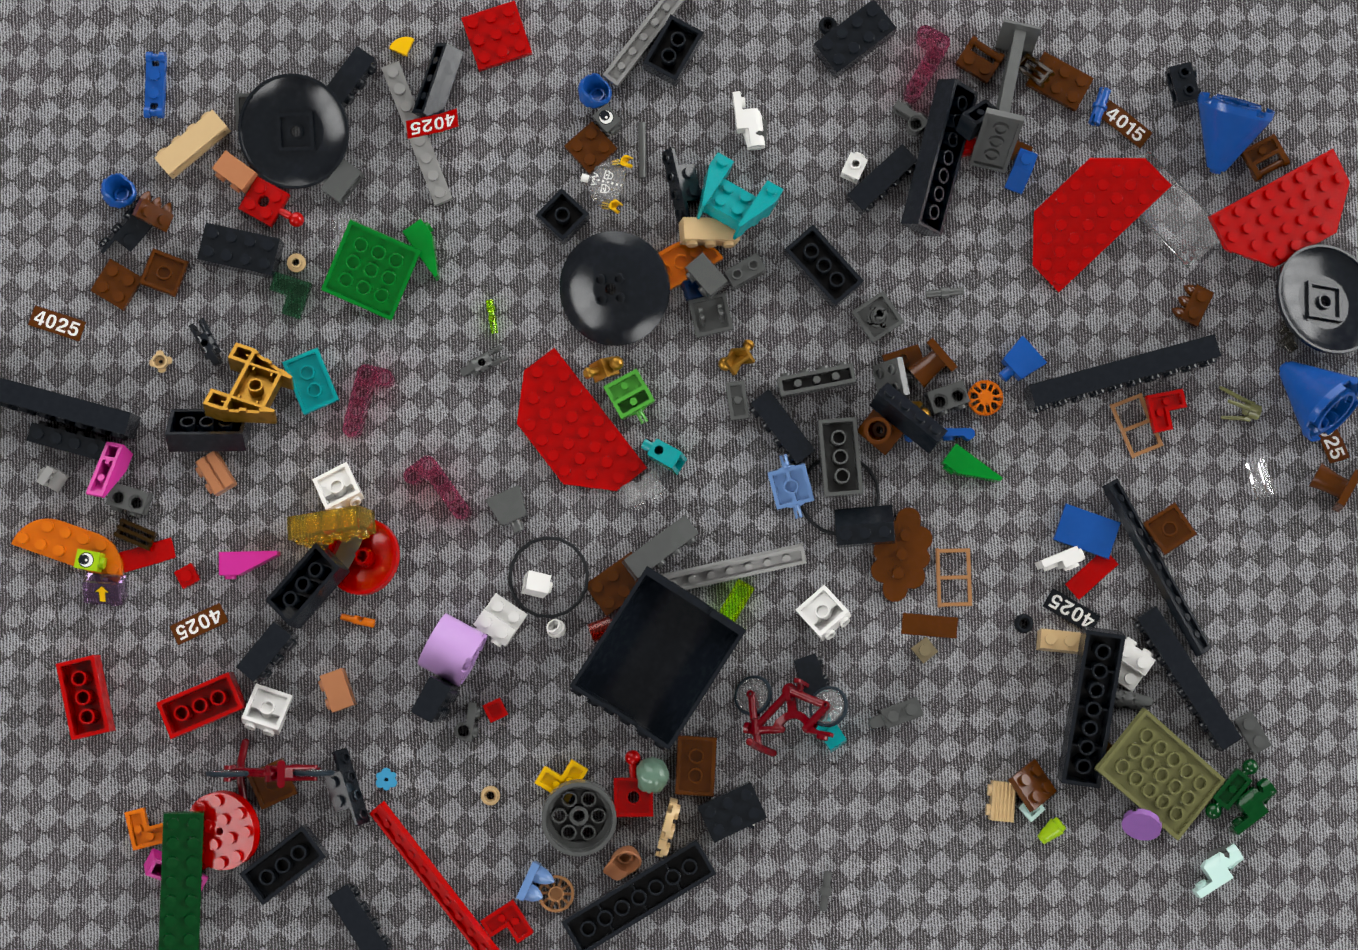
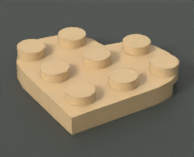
M670 797L657 847L660 851L656 850L655 856L660 858L668 855L670 842L667 841L673 838L675 831L673 819H678L681 806L676 798Z

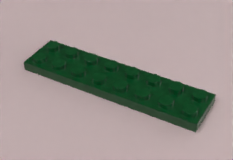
M204 811L163 812L158 950H199Z

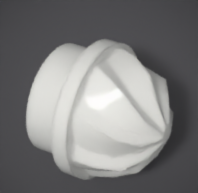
M558 619L549 621L546 626L547 633L552 638H560L565 634V624Z

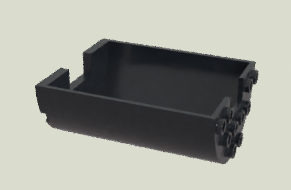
M647 566L570 684L572 688L570 691L579 697L584 695L587 697L588 703L596 708L598 705L601 706L605 712L612 716L615 713L625 725H634L638 735L646 740L648 737L655 741L653 744L658 748L670 750L741 640L746 629Z

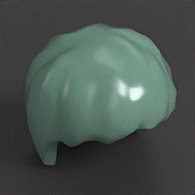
M649 757L640 761L636 767L638 788L649 794H656L664 789L669 780V771L662 759Z

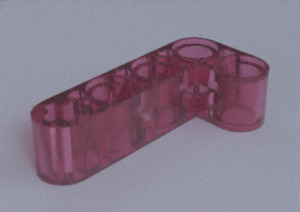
M928 25L920 26L915 36L916 44L927 50L903 94L905 101L910 104L918 102L950 46L948 36ZM926 33L929 38L923 39L920 34ZM942 42L945 48L937 47L936 43ZM933 58L936 63L929 64L927 59ZM918 74H924L927 79L920 80ZM917 86L918 88L916 90V93L914 95H911L910 92H912L914 87Z
M368 364L361 365L358 368L342 429L349 438H359L363 432L374 386L390 388L394 385L395 377L388 369ZM371 370V376L364 379L362 376L363 372ZM384 374L390 375V380L387 383L381 382V377ZM361 388H366V395L358 397V391ZM360 406L362 412L355 416L353 410L355 407ZM351 418L359 420V422L355 421L354 423ZM354 425V427L357 428V430L353 431L351 434V432L349 431V427L352 428Z
M424 456L404 471V480L412 486L419 485L428 479L455 518L460 521H466L470 518L471 509L433 457ZM428 460L433 461V468L425 470V462ZM414 471L417 472V479L410 481L409 474ZM438 476H444V483L440 486L436 485L435 479ZM450 491H454L456 494L453 501H447L446 495ZM457 503L461 508H466L464 516L458 515L460 511L455 506Z

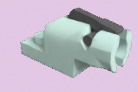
M1228 843L1207 852V859L1203 861L1200 867L1208 880L1203 879L1195 884L1196 887L1192 891L1196 897L1201 899L1233 879L1228 869L1232 870L1239 862L1244 860L1235 844Z

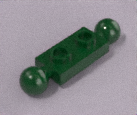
M1245 760L1242 765V771L1235 768L1227 777L1226 781L1212 797L1216 801L1215 804H1209L1205 809L1208 818H1219L1222 807L1228 811L1251 784L1252 780L1248 775L1255 774L1258 771V764L1255 760Z

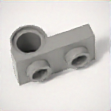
M47 465L46 468L43 467L37 475L39 478L36 482L59 493L69 476L58 468Z

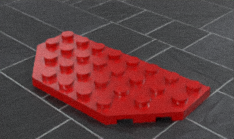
M1330 149L1208 216V219L1224 251L1241 255L1243 258L1255 262L1258 261L1273 268L1285 262L1296 251L1309 245H1315L1337 233L1350 181L1334 149Z
M1089 158L1034 211L1032 266L1059 293L1172 185L1146 158Z
M555 348L524 370L517 425L563 485L617 492L647 469Z

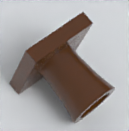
M933 337L927 342L932 351L908 367L924 388L945 366L952 373L958 368Z
M874 409L858 428V433L884 455L888 454L904 434ZM878 426L883 428L882 433L879 432Z
M1321 463L1309 487L1337 497L1338 499L1332 509L1339 513L1346 505L1358 483V470L1355 469L1349 479Z

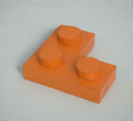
M145 807L124 813L133 851L162 843L163 823L149 826Z

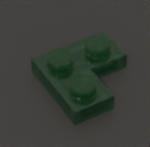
M275 272L269 290L287 296L281 312L283 315L301 320L313 284Z

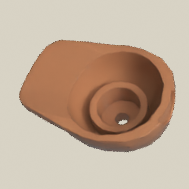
M622 846L612 854L603 872L610 878L619 881L635 872L641 866V856L633 846Z

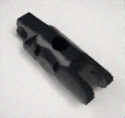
M199 319V324L204 332L200 334L194 324L189 325L206 360L209 359L213 366L222 364L223 361L219 354L221 350L205 319Z

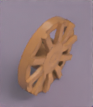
M552 875L553 878L560 879L558 886L555 885V882L552 883V887L548 884H540V891L544 885L549 889V892L541 891L542 894H546L548 897L544 900H539V902L550 912H562L573 902L574 887L566 877ZM563 880L567 882V885L560 887ZM570 886L571 892H564ZM563 896H571L570 901L566 900ZM548 900L552 901L550 907L545 904ZM560 900H563L567 905L561 907ZM554 902H557L559 909H553Z

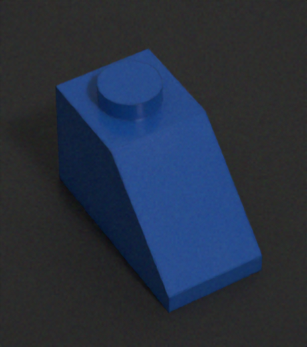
M1023 148L1018 150L1005 183V189L1022 195L1038 154Z

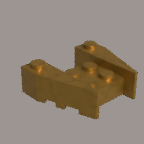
M236 342L228 356L230 370L239 372L240 375L229 394L210 389L203 402L205 415L223 422L276 424L275 410L270 407L281 387L294 390L293 378L283 369H279L272 364V361L268 358L265 359L254 348Z

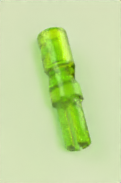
M489 299L485 301L486 309L489 313L488 321L490 322L491 333L494 334L495 330L496 334L498 330L497 318L494 314V299Z

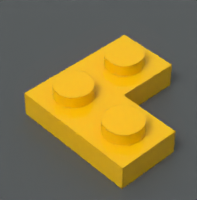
M571 759L562 775L544 765L534 783L551 793L553 789L566 781L583 779L588 768ZM566 794L564 800L569 802L573 794Z

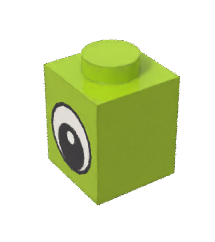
M77 549L74 568L102 573L107 564L106 554Z

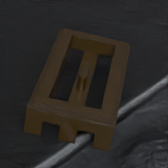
M1028 53L1020 61L1018 72L1041 88L1045 86V82L1048 83L1050 81V76L1053 77L1055 75L1051 69ZM1028 59L1037 67L1045 71L1046 74H1042L1025 61ZM1023 65L1024 67H1026L1027 69H1029L1031 72H1033V73L1036 74L1038 77H1040L1041 80H1039V79H1037L1036 77H1034L1032 74H1030L1029 72H1027V71H1026L1025 69H1023L1021 66Z
M121 518L117 531L113 536L150 551L158 533ZM127 524L152 536L148 538L125 528L124 525ZM124 531L148 542V545L126 537L121 532Z

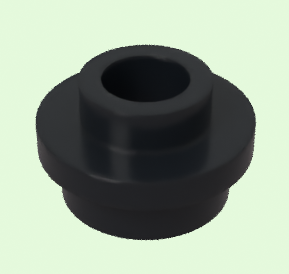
M824 17L819 22V31L826 35L837 26V22L832 17ZM829 24L831 28L826 29L824 25Z
M1027 614L1018 615L1014 620V627L1020 633H1028L1034 626L1033 619ZM1022 620L1026 621V627H1021L1020 622Z

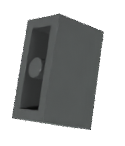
M343 159L331 176L323 180L321 190L342 206L365 176L360 170Z
M703 252L685 267L686 277L691 283L696 282L699 286V292L704 297L708 296L711 299L728 285V280Z

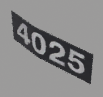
M1054 588L1043 604V607L1082 629V626L1095 627L1101 617Z

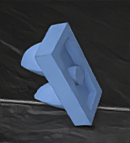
M537 861L532 862L518 892L517 899L530 902L539 901L543 896L539 888L533 883L546 885L555 882L551 873L541 866V863Z

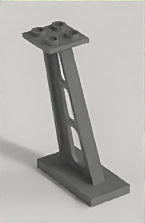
M1004 19L995 45V49L1008 51L996 104L997 109L987 107L970 156L969 165L1006 173L1025 119L1023 115L1010 113L1021 56L1026 53L1032 56L1041 27Z

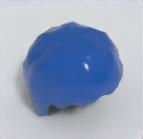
M592 73L580 80L578 85L579 100L585 107L592 109L601 108L611 100L612 90L598 73Z
M121 173L111 174L101 184L100 190L103 200L110 207L117 209L125 208L136 199L137 191L135 185Z

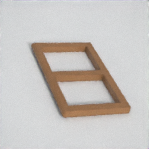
M1142 393L1109 405L1132 459L1164 446L1159 433H1155L1154 436L1158 444L1134 453L1125 433L1147 423L1151 426ZM1139 398L1147 419L1123 428L1115 407Z
M936 548L937 607L972 606L970 548ZM966 552L967 575L940 576V553ZM967 579L968 602L941 603V580Z

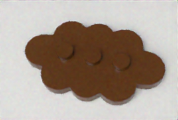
M906 507L897 513L894 521L896 543L874 545L873 555L876 561L871 566V575L875 581L883 583L882 593L891 602L902 600L906 596L908 589H916L924 583L925 573L923 568L930 562V555L927 549L931 546L932 534L927 528L920 526L921 516L913 508Z

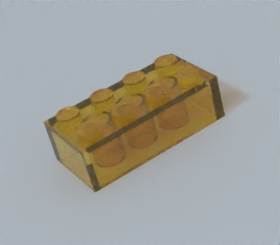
M356 505L287 517L288 540L296 542V545H304V547L309 548L315 542L328 545L333 544L335 540L347 542L351 541L353 537H358V539L369 538V535L376 534L375 514L373 510Z

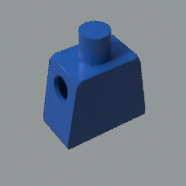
M1022 336L1001 360L1005 368L998 374L1005 382L1012 376L1017 381H1020L1043 367L1047 362L1028 340Z

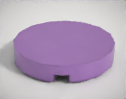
M1145 809L1127 811L1123 816L1121 824L1127 835L1138 840L1155 839L1160 835L1162 829L1159 817Z

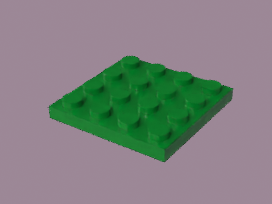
M350 219L321 290L392 321L422 250Z

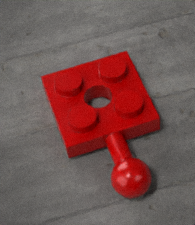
M258 176L238 208L240 211L271 228L279 215L289 219V223L293 227H300L304 223V217L301 213H291L284 209L291 195ZM269 198L267 206H260L261 199Z
M630 750L625 755V761L629 764V777L614 778V805L617 817H653V793L649 794L638 788L636 767L641 757L636 750ZM632 791L639 794V800L635 803L628 800V794Z

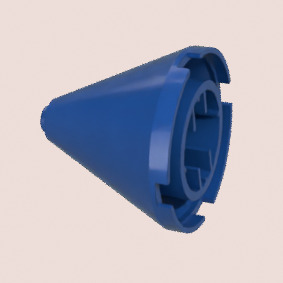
M1200 92L1197 103L1206 165L1210 168V172L1221 174V172H1225L1269 125L1273 120L1275 112L1267 108L1266 112H1262L1261 105L1221 94L1209 98V92Z
M1294 361L1285 362L1279 368V376L1302 434L1311 442L1321 440L1318 435L1324 432L1329 435L1335 431L1358 406V377Z

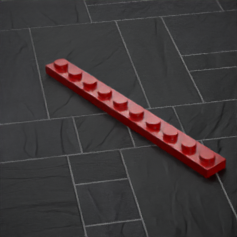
M383 801L369 813L473 949L499 950L386 802Z

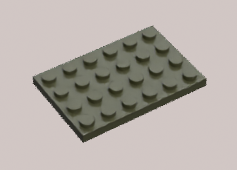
M1145 708L1140 710L1094 768L1140 809L1149 810L1156 814L1162 823V828L1176 840L1182 837L1226 781L1225 778Z

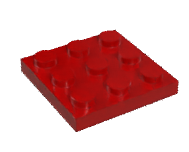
M515 0L461 18L479 72L533 55Z

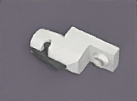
M740 91L733 92L732 98L737 134L743 133L747 150L764 149L767 140V120L762 118L758 108L743 109L746 108L745 97H741Z

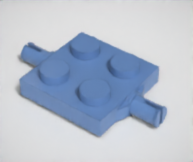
M787 454L779 455L782 467L768 472L777 510L786 507L793 508L795 519L802 518L800 506L815 500L806 464L789 465Z

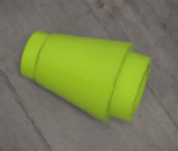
M1058 817L1051 818L1037 837L1045 845L1047 842L1064 834L1063 831L1067 828Z

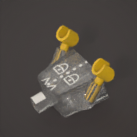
M624 155L622 158L601 163L600 166H595L593 175L582 173L580 184L590 186L589 195L601 209L614 211L616 214L620 213L616 208L619 205L623 206L619 201L626 177V168L624 167H633V165L628 163L633 157Z

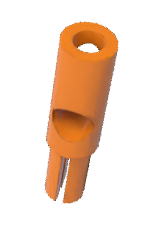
M343 613L340 616V620L352 622L353 624L371 628L375 626V619Z

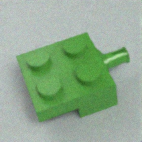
M637 368L603 387L621 420L636 415L641 425L644 424V421L645 423L648 422L643 411L646 407L655 403V400Z

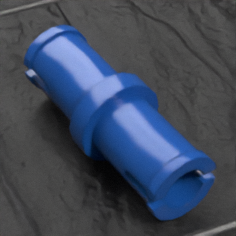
M1103 87L1099 88L1096 101L1092 104L1093 110L1088 121L1092 126H1095V123L1096 126H1100L1103 113L1107 110L1106 104L1111 93L1109 88L1104 87V91Z

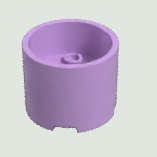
M445 613L431 633L420 655L418 665L459 687L472 670L479 656V651H482L488 635Z

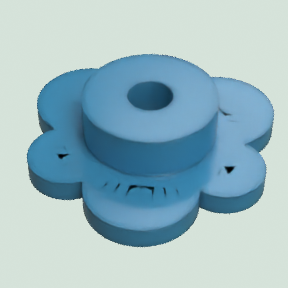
M383 768L381 772L376 774V786L378 788H383L387 791L390 787L397 785L396 773L391 772L389 768Z

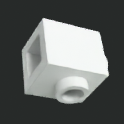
M850 152L840 177L857 184L868 159L859 152Z
M529 570L524 575L521 593L544 598L552 590L553 582H550L551 575Z

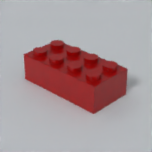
M91 655L57 663L56 669L71 740H79L116 731L101 656Z
M227 672L156 703L170 739L178 738L242 711L247 706L234 672Z

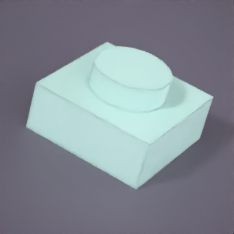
M1023 802L1017 807L1030 822L1046 810L1041 805L1035 811L1029 812Z

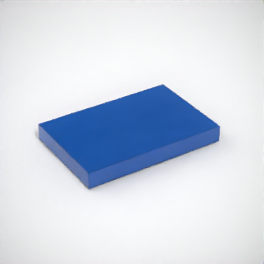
M1065 504L1053 540L1071 547L1077 546L1082 551L1109 559L1121 523Z

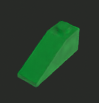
M419 219L402 232L413 247L422 250L419 257L436 281L440 279L434 237L431 234L434 230L428 222L424 223L422 219Z
M958 444L952 447L940 463L943 465L942 469L950 475L955 474L996 483L1003 479Z

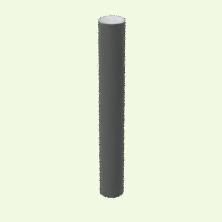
M638 122L639 179H646V123Z

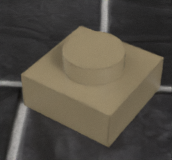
M924 637L911 648L922 664L938 652L927 637Z

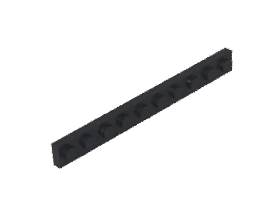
M1118 478L1102 486L1106 497L1112 504L1115 513L1132 540L1133 546L1137 549L1143 564L1148 569L1152 580L1158 587L1162 598L1168 605L1191 650L1196 657L1204 654L1212 647Z

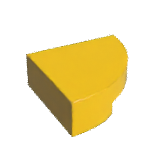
M398 38L390 45L389 49L407 57L414 38Z

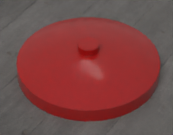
M370 520L361 545L356 551V556L349 567L350 573L342 580L338 587L345 592L364 596L380 591L392 580L399 565L400 548L395 534L388 526L377 520ZM349 522L335 533L328 548L334 555L343 540Z

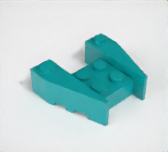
M718 152L709 164L704 177L697 219H700L703 213H706L736 230L733 236L735 240L744 234L747 229L752 226L754 227L760 220L767 218L772 213L784 189L767 180L757 197L726 180L734 161Z

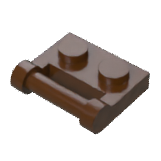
M973 35L955 65L987 84L1005 57V54L1001 52L999 54L980 42L978 37ZM973 46L995 60L994 63H990L971 51Z
M1275 134L1248 147L1241 154L1255 182L1281 166L1285 167L1290 164V160ZM1276 154L1279 157V160L1260 170L1256 166Z

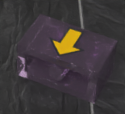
M87 573L82 582L84 603L118 606L123 605L128 596L125 575Z

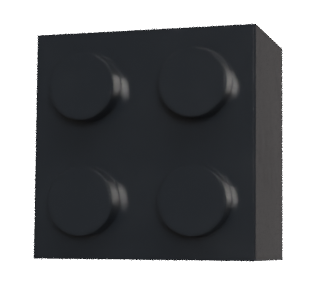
M562 188L535 215L537 221L563 245L590 219L589 213Z

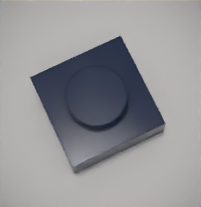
M689 280L681 283L686 301L704 297L699 292V286L695 281L691 283Z

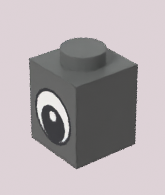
M607 103L592 115L595 124L607 137L611 134L615 135L621 130V119Z

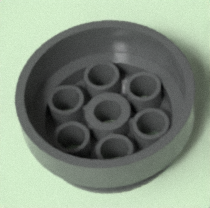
M584 779L566 781L553 789L544 802L542 809V828L544 834L555 849L566 855L580 857L598 852L610 841L616 828L617 816L614 802L609 793L595 782ZM568 793L575 796L570 802L564 800V796ZM588 793L594 796V799L589 802L583 799L584 795ZM557 810H561L565 814L562 818H556L554 813ZM577 810L584 812L581 818H576L573 814ZM600 810L604 814L601 818H595L593 813ZM566 827H571L574 829V832L567 835L563 830ZM586 827H591L594 831L592 834L586 835L583 833V830Z

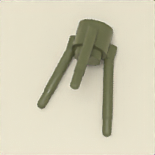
M1219 386L1220 390L1245 403L1242 404L1229 399L1228 403L1243 408L1242 414L1245 416L1222 415L1221 419L1243 420L1250 422L1251 419H1259L1262 406L1223 386Z

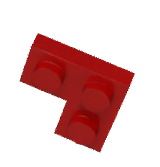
M1183 389L1144 397L1153 434L1173 430L1169 411L1187 407Z
M514 899L480 920L490 938L506 927L517 944L534 933L533 928Z

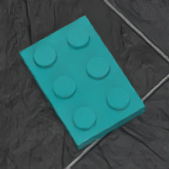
M314 348L282 362L285 371L293 378L294 393L304 415L340 401L319 348Z

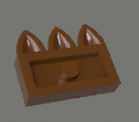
M146 191L140 196L132 214L162 232H167L174 217L171 203H167L162 207L160 197L155 198L151 202L150 191Z
M1198 284L1184 285V290L1189 296L1178 297L1179 303L1184 308L1175 307L1172 308V311L1178 319L1197 327L1214 292Z

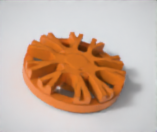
M978 381L968 391L970 399L968 405L978 415H992L1002 406V390L999 385L992 381ZM980 384H986V389L983 390ZM990 385L993 386L991 391L988 390ZM977 387L981 392L978 393L974 388ZM997 389L999 394L993 395V390ZM971 393H975L977 398L971 399ZM993 397L1000 398V401L993 400ZM978 400V404L973 406L972 403ZM991 403L998 405L995 410L991 407ZM979 405L983 406L982 412L977 410ZM987 405L989 406L990 412H987L986 410Z

